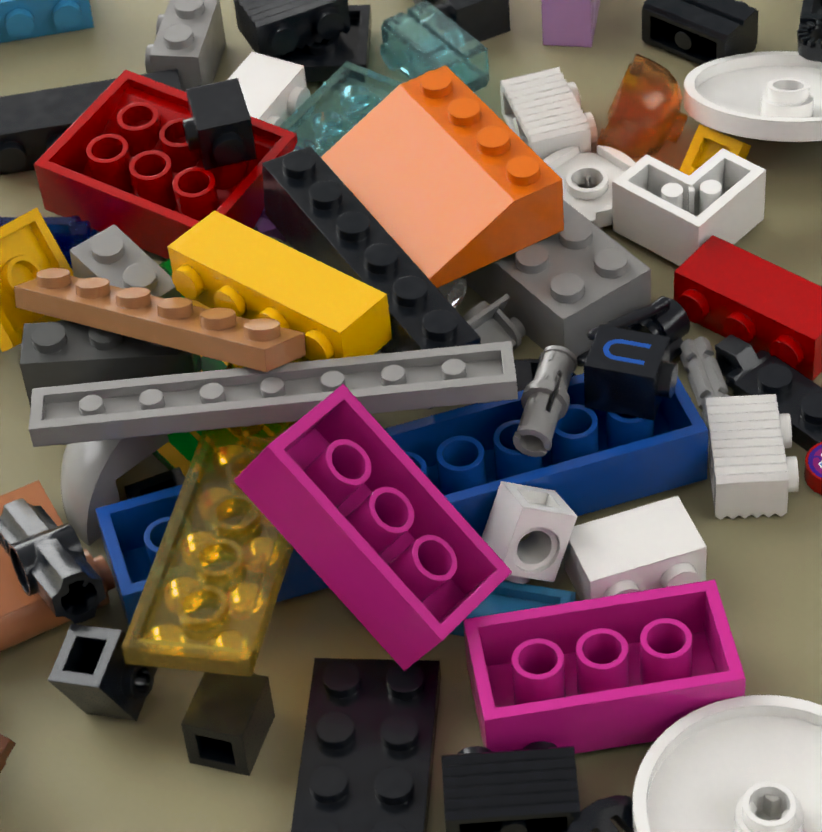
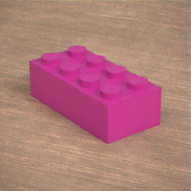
M344 384L272 441L233 480L403 671L442 642L512 573L509 567Z
M715 579L463 620L467 670L483 747L490 749L492 752L521 750L528 744L539 741L550 742L558 747L574 746L575 754L653 742L672 724L692 711L724 699L745 696L746 678Z

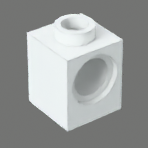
M501 481L482 539L512 571L506 580L519 584H527L530 582V579L554 582L578 516L555 490ZM532 532L527 539L520 542L526 534Z

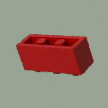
M714 235L674 271V300L686 311L690 322L697 323L725 338L732 334L751 344L755 353L761 350L767 351L771 356H776L812 381L822 372V286Z

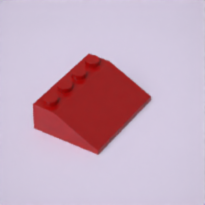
M125 69L34 163L45 210L99 232L115 224L141 249L169 259L167 246L214 210L254 229L265 207L262 163L292 152L298 142L297 133L250 116L257 159L205 170L199 149L189 151L182 120L191 118L186 92Z

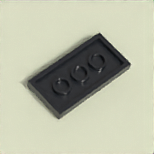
M314 659L291 832H427L441 683L440 661L418 660L403 671L395 660Z

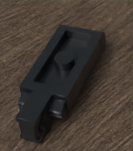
M732 334L715 345L716 360L722 375L727 379L725 380L726 384L733 390V396L776 394L779 414H790L792 441L807 452L811 447L822 442V387L776 356H771L769 352L761 350L755 353L751 344Z

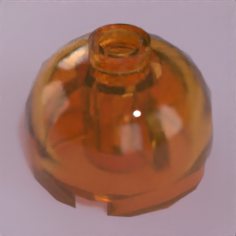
M635 53L632 64H629L608 111V124L605 129H601L596 145L615 148L628 155L633 161H639L646 154L651 157L656 155L667 140L676 144L684 129L688 115L680 112L683 95L679 82L673 74L657 62Z

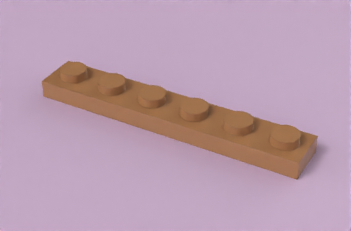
M48 268L38 271L36 279L14 286L16 308L262 372L271 371L306 356L305 333L280 327V322L275 319H246L236 316V312L230 308L205 309L193 306L192 300L188 298L173 297L165 299L152 296L151 291L147 288H119L111 286L110 281L106 278L92 277L83 279L70 276L68 269Z

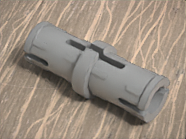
M557 345L547 346L544 352L540 354L534 380L528 383L523 391L521 405L524 410L517 431L513 435V444L517 450L525 455L540 457L546 455L547 451H550L557 422L568 411L570 396L567 391L573 372L577 367V358L568 348Z

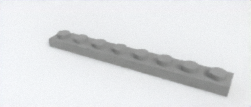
M512 341L293 362L268 372L243 367L32 388L29 433L33 447L292 422L301 419L342 384L349 389L370 414L518 399Z

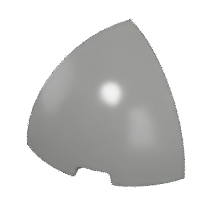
M168 434L67 444L61 466L63 508L69 524L78 537L88 546L102 537L95 508L120 502L116 480L168 443Z

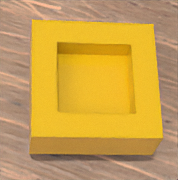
M699 124L679 171L690 176L722 148L746 159L751 146Z

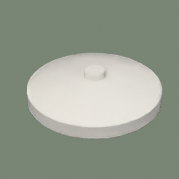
M796 51L752 52L715 59L696 67L686 76L684 81V108L689 116L697 122L714 130L735 136L776 142L822 141V62L807 60Z
M778 695L739 696L708 704L680 718L656 739L639 767L633 790L634 832H822V705L794 697Z

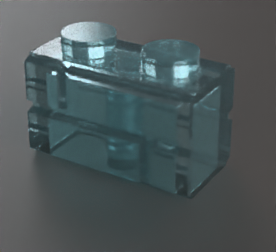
M425 0L408 8L406 14L400 12L383 21L381 26L383 44L380 46V53L384 63L390 70H400L411 80L428 71L446 65L473 92L487 86L489 81L488 48Z

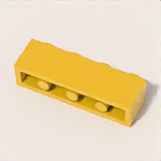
M215 210L167 246L172 268V281L176 291L185 298L196 300L209 308H230L236 312V316L251 320L259 318L275 319L280 322V327L304 332L305 357L310 361L374 355L392 339L386 293Z

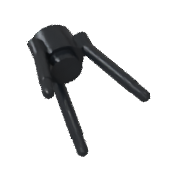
M661 296L646 307L602 324L670 337L669 362H672L681 355L682 350L680 346L683 342L681 338L689 333L690 321L683 307L675 300L665 296ZM599 327L588 331L587 336L589 340L594 341ZM590 350L577 357L578 366H584Z

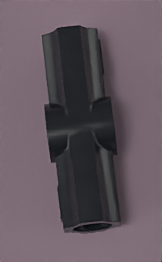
M24 498L5 504L3 513L0 516V544L11 557L15 573L25 593L28 596L38 593L56 617H66L71 619L74 624L95 617L97 607L106 598L101 577L86 561L83 548L72 526L69 523L57 526L41 506H33L27 503Z

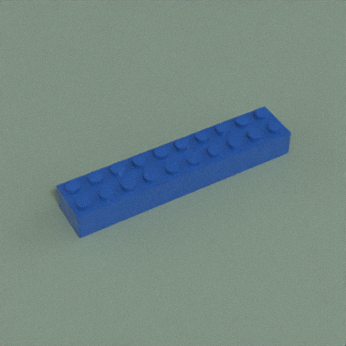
M584 373L572 376L567 391L570 396L568 411L557 422L550 451H547L546 455L540 457L525 455L517 450L513 444V435L517 431L524 410L521 405V397L524 390L518 391V399L475 403L384 428L481 537L501 481L555 490L574 513L580 516L707 479L709 430L679 377H677L672 398H662L655 421L585 408ZM246 467L95 508L106 557L132 640L135 643L329 588L233 481Z

